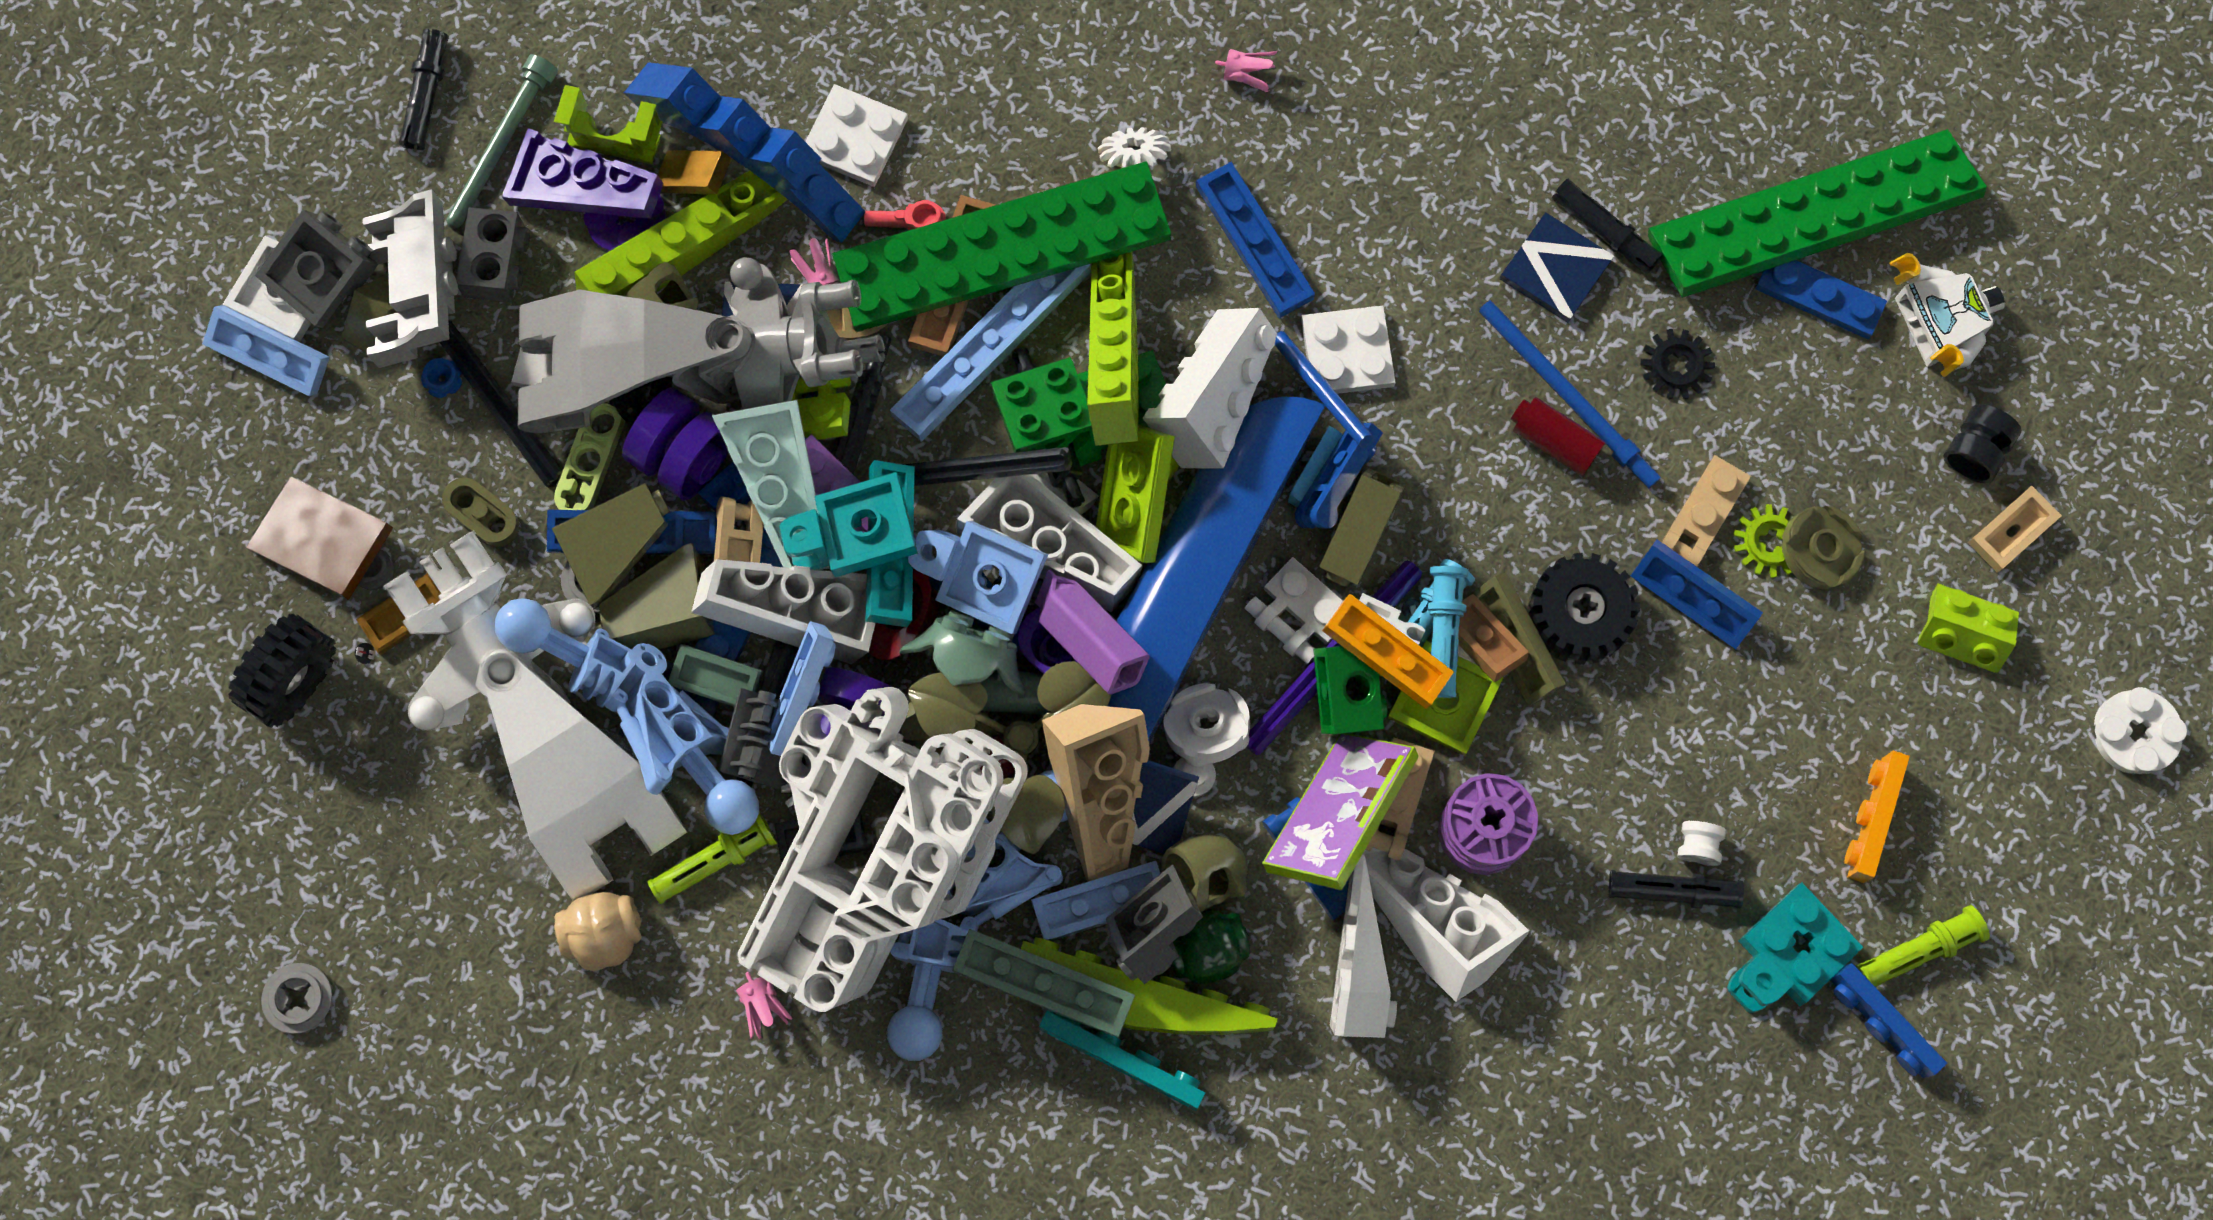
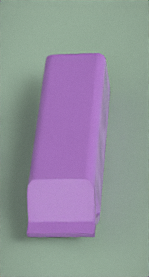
M1048 570L1035 601L1040 607L1039 623L1109 695L1135 686L1141 679L1150 655L1078 582L1057 576L1051 570Z

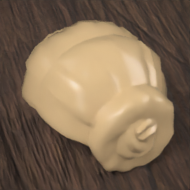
M608 892L586 895L577 898L566 910H561L554 916V930L561 955L566 959L575 958L578 964L586 970L598 971L606 967L620 965L631 955L634 943H638L642 938L639 928L641 918L637 907L634 905L633 898L628 895L618 896Z

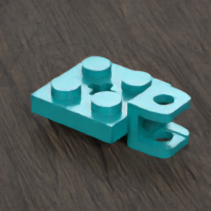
M897 472L816 495L814 498L817 511L813 509L793 515L782 521L779 526L784 550L788 556L792 557L794 566L810 567V570L830 566L835 578L918 554L901 481ZM869 517L871 522H876V525L868 532L856 531V528L862 525L861 519ZM798 529H804V530L799 531V532H797V533H795V534L793 535V533H794L796 530H798Z
M1801 882L1738 940L1753 958L1731 977L1727 989L1749 1013L1760 1011L1767 1005L1777 1001L1785 993L1800 1007L1807 1003L1863 946ZM1794 933L1800 937L1804 935L1808 939L1809 953L1806 950H1802L1799 953L1795 951L1793 946L1796 940L1792 936ZM1744 988H1745L1753 997H1749L1748 995H1746V993L1744 992Z

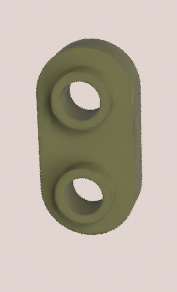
M458 478L450 482L444 489L442 503L445 510L470 532L474 530L475 535L487 545L493 547L506 546L518 535L519 520L513 510L475 480ZM465 496H472V505L468 508H461V499ZM495 521H505V527L501 532L495 533L491 531V526Z

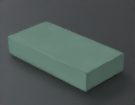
M680 644L668 682L673 687L735 707L740 688L757 693L764 671L685 644Z

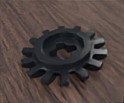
M1668 329V340L1663 341L1656 334L1652 337L1657 345L1656 349L1645 345L1643 351L1652 356L1651 359L1640 360L1641 366L1652 367V371L1643 374L1644 380H1649L1656 377L1659 380L1653 387L1654 392H1658L1663 385L1668 386V399L1673 398L1675 389H1680L1683 400L1689 398L1688 387H1692L1696 393L1700 394L1704 390L1697 382L1702 380L1710 383L1712 377L1704 374V369H1714L1715 362H1705L1704 357L1713 352L1710 347L1702 351L1699 350L1697 346L1703 340L1699 335L1693 342L1688 341V330L1683 329L1681 337L1675 338L1673 329ZM1672 354L1677 358L1685 356L1688 360L1684 366L1687 372L1681 374L1679 371L1672 373L1668 371L1667 367L1671 363L1668 356Z

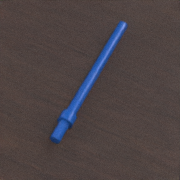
M1491 300L1480 308L1479 312L1600 439L1606 442L1605 444L1613 451L1611 456L1622 468L1627 466L1648 489L1661 479L1658 473L1639 455L1641 450L1630 438L1625 440Z

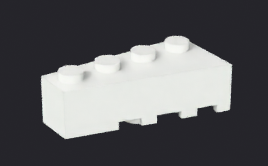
M1260 308L1217 310L1196 340V351L1193 356L1184 357L1177 367L1180 375L1173 384H1166L1159 393L1160 404L1157 408H1149L1143 417L1150 428L1175 436L1172 457L1181 468H1224L1277 336L1276 331Z
M1032 475L995 478L957 518V536L959 537L962 535L966 522L973 521L1049 554L1039 578L1044 580L1047 571L1051 570L1057 576L1074 580L1109 612H1113L1129 595L1141 575L1142 564Z
M716 559L701 573L691 612L796 647H800L809 622L819 623L828 628L834 639L836 649L833 659L853 664L869 652L875 623L865 621L867 574L850 573L835 578L832 571L810 570V567L793 566L792 568L774 567L767 563Z

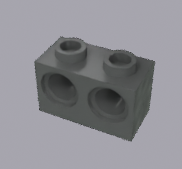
M468 208L456 276L458 289L464 298L513 302L514 290H520L523 284V267L519 265L521 252H527L530 242L529 228L525 227L518 212ZM496 233H507L501 241L490 242ZM500 270L499 275L495 279L483 280L489 271Z

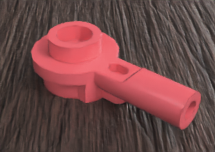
M921 200L915 204H909L906 210L865 211L864 214L865 227L907 228L908 231L946 220L943 209L929 200Z

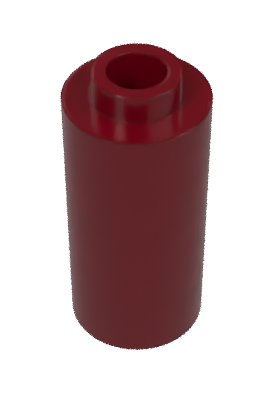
M1537 397L1531 403L1524 399L1510 419L1516 423L1513 429L1514 433L1581 477L1585 475L1606 443Z

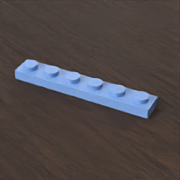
M1091 264L1014 286L890 409L892 417L922 442L1091 273Z

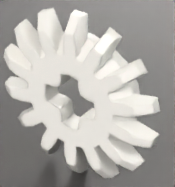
M1143 127L1137 133H1134L1132 128H1127V134L1121 131L1112 133L1113 137L1104 138L1102 145L1098 147V153H1102L1100 160L1102 162L1109 160L1107 166L1111 168L1116 165L1125 168L1147 161L1148 166L1151 165L1153 167L1158 165L1156 161L1158 158L1165 160L1168 157L1164 151H1171V145L1168 144L1169 138L1167 136L1161 135V132L1158 130L1147 132V128ZM1137 146L1141 147V149L1134 150L1133 148L1128 147Z

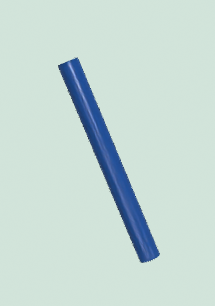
M1284 331L1278 332L1274 346L1359 447H1368L1374 440L1373 435Z

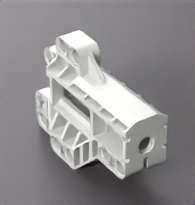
M894 687L866 690L867 692L855 701L851 711L838 704L811 707L805 710L800 716L779 761L780 773L791 787L799 830L738 951V961L749 970H757V975L785 993L791 992L795 994L793 998L818 1012H826L867 994L876 981L900 933L919 929L934 923L936 920L947 918L966 910L994 856L996 849L995 839L1028 774L1024 758L1005 745L975 729L933 736L927 739L921 750L902 742L904 736L899 734V731L907 717L909 710L908 700L904 693ZM823 715L829 719L831 725L828 736L821 729L820 722ZM944 747L940 755L935 752L936 748ZM804 754L811 761L809 774L802 767L801 761ZM1001 759L1009 760L1015 768V777L1010 784H1003V771L1000 767L1001 764L998 762ZM881 772L905 788L860 878L835 864L834 861L878 773ZM994 805V819L990 823H984L988 812L991 811ZM974 844L976 852L972 859L967 854ZM955 883L956 892L953 897L948 894V891Z

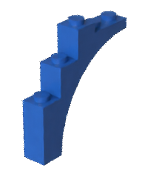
M648 62L625 90L624 94L638 108L641 101L656 104L659 119L664 124L687 132L719 151H723L760 177L806 214L833 240L842 243L864 215L865 210L819 163L822 158L796 131L770 127L744 99L720 96L693 68Z

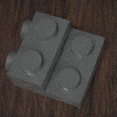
M302 210L255 276L316 327L323 328L347 295L353 297L354 290L364 285L378 264L369 257L373 249L355 236L347 239L339 231L343 225L332 215L324 211L318 215Z
M1173 864L1106 918L1112 934L1108 941L1120 956L1116 961L1121 970L1132 981L1139 978L1145 984L1155 975L1164 973L1171 966L1172 962L1179 957L1173 941L1180 936L1188 934L1194 928L1196 922L1203 917L1183 874Z

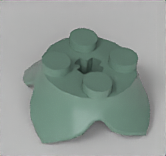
M950 610L948 616L936 618L933 625L921 636L910 641L900 649L899 653L903 656L906 653L924 651L927 656H933L937 669L952 686L982 682L997 670L994 677L996 681H1004L1019 698L1024 699L1025 687L1017 668V646L1012 642L1014 634L1005 632L990 625L989 630L973 625L974 618L967 614Z

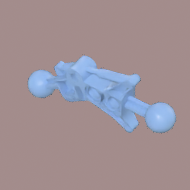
M520 598L511 600L502 606L495 618V633L498 640L509 651L529 653L541 648L575 666L569 682L570 691L575 694L581 689L583 690L584 699L589 701L594 696L598 706L601 708L605 706L613 712H618L622 720L620 726L639 761L647 791L654 795L660 794L671 781L673 770L683 766L707 795L704 801V813L709 825L721 833L733 835L743 833L755 823L759 814V800L754 789L743 781L725 780L705 756L708 754L723 755L729 728L722 726L683 690L679 693L669 684L662 675L666 670L667 663L660 650L645 643L637 644L633 649H630L609 638L608 632L604 629H597L587 645H584L552 628L547 610L537 601Z
M1046 770L1039 774L1049 777L1057 784L1053 770ZM1065 809L1060 822L1068 820ZM985 818L984 823H989L987 818ZM1001 832L995 839V847L1005 852V859L998 867H987L966 910L958 913L968 916L962 920L960 927L939 919L919 929L900 933L898 942L894 943L890 952L895 959L911 963L916 967L908 1004L892 1016L887 1027L888 1043L898 1057L908 1061H920L930 1057L938 1049L942 1040V1025L939 1017L933 1012L940 974L941 971L954 973L952 971L969 929L977 932L979 925L994 917L996 920L1045 889L1059 885L1063 880V875L1058 866L1033 862L1020 854L1021 848L1014 845ZM974 844L967 854L972 859L976 852ZM955 883L948 891V894L950 896H953V889L955 887Z

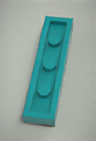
M874 460L869 467V480L897 472L914 533L915 466ZM868 517V531H870L876 525V522H871ZM908 557L867 568L866 622L907 627L911 623L913 567L909 564Z
M1046 1011L1039 1025L1040 1031L1197 1111L1205 1092L1198 1089L1201 1082L1180 1070H1177L1173 1076L1158 1068L1161 1061L1139 1049L1134 1056L1119 1048L1122 1042L1120 1039L1099 1030L1094 1035L1080 1028L1081 1023Z

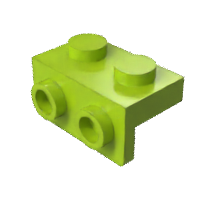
M1937 583L1930 599L1927 623L1918 637V645L1997 673L2016 646L2019 612L2009 609L2002 604L1992 603L1967 594L1962 590Z

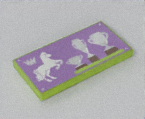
M1347 733L1339 734L1262 862L1266 872L1342 890L1419 756L1415 747Z

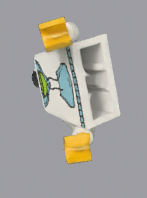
M1906 253L1891 261L1890 266L1896 267L1900 272V275L1894 278L1895 284L1909 283L1903 287L1895 297V300L1926 366L1929 367L1937 362H1941L1944 366V370L1940 372L1943 377H1946L1956 369L1969 366L1986 343L1985 334L1993 326V319L1990 313L2004 309L2005 300L2001 290L1994 286L1979 291L1970 274L1956 275L1949 270L1921 265L1918 259L1910 253Z

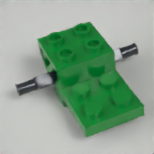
M1018 348L1014 350L1015 352H1012V358L1019 373L991 382L993 395L1014 453L1068 448L1071 451L1073 462L1071 469L1048 473L1053 487L1063 490L1067 504L1071 508L1079 507L1085 502L1077 482L1083 474L1081 466L1101 460V450L1108 448V444L1095 446L1087 406L1088 371L1077 374L1071 357L1047 365L1036 366L1032 363L1028 348ZM1153 350L1138 355V424L1146 427L1149 426L1143 417L1149 408H1157L1160 404L1159 393L1166 385Z

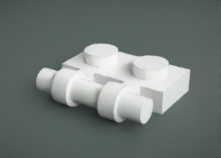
M1292 557L1264 586V590L1275 600L1269 606H1266L1255 596L1244 609L1256 618L1254 623L1263 631L1268 629L1285 644L1283 646L1285 651L1292 657L1296 654L1308 665L1314 659L1313 649L1315 648L1307 641L1313 635L1317 636L1326 645L1332 640L1322 630L1343 600ZM1285 609L1303 624L1296 632L1279 617Z

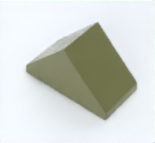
M389 274L354 290L341 337L366 354L367 348L375 346V337L366 328V321L397 313L389 303Z

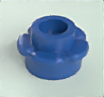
M436 358L425 365L421 382L424 388L429 389L428 392L431 396L444 398L447 394H454L460 389L462 385L460 375L462 372L454 361ZM445 375L446 380L440 382L439 377Z

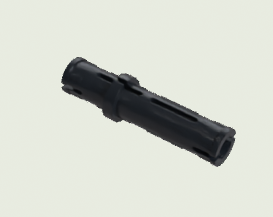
M429 29L423 30L418 58L412 64L411 73H414L403 129L398 142L403 148L414 149V146L417 145V150L423 151L425 149L438 82L442 81L445 71L442 69V62L449 39L446 33L436 29H432L431 35Z
M1569 178L1555 191L1557 193L1552 196V200L1567 209L1573 216L1611 245L1609 249L1615 254L1621 253L1646 275L1658 264V260L1662 258L1663 253L1643 240L1636 233L1637 229L1633 225L1629 224L1627 226L1618 220L1607 209L1583 192Z
M1611 870L1609 874L1608 897L1689 903L1692 908L1701 909L1703 905L1741 909L1744 901V883L1741 880L1705 879L1703 874H1693L1691 878Z

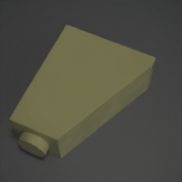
M1368 468L1361 475L1319 566L1327 571L1325 576L1328 579L1346 587L1349 586L1350 582L1356 585L1359 584L1406 488L1405 484L1371 468Z
M644 483L552 528L589 605L593 608L599 607V604L612 594L667 528L668 525L663 516L670 513L659 489L651 493L649 487Z
M691 543L682 546L600 603L601 621L596 622V630H606L609 638L630 649H633L637 644L645 643L659 650L715 635L712 619L691 613L701 573L706 569L705 563L694 545Z

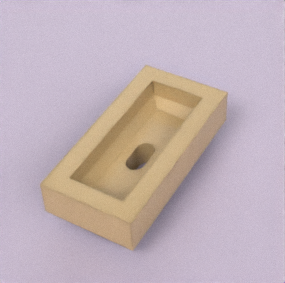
M2030 486L1975 535L1968 544L1998 573L2062 515L2033 486ZM2011 526H2015L2018 530L2013 537H2009L2006 534V531Z

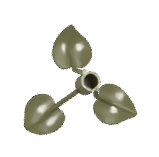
M1075 661L1056 664L1048 669L1040 679L1037 691L1038 700L1042 707L1049 712L1033 725L1027 721H1015L1006 727L980 714L979 712L985 707L988 699L987 691L981 682L952 686L946 677L939 672L920 679L908 691L918 722L929 737L941 734H954L957 731L975 729V722L977 721L1004 734L1006 747L1024 758L1026 764L1027 755L1032 753L1038 746V731L1043 728V719L1080 704L1108 706L1111 697ZM1044 775L1026 777V781L1001 828V832L1005 837L1026 852H1038L1044 842L1058 827L1063 817L1065 801L1060 787L1052 779ZM1005 778L1003 784H1010L1014 778ZM993 805L991 811H992V815H993V818H994V816H995V807H994V805Z

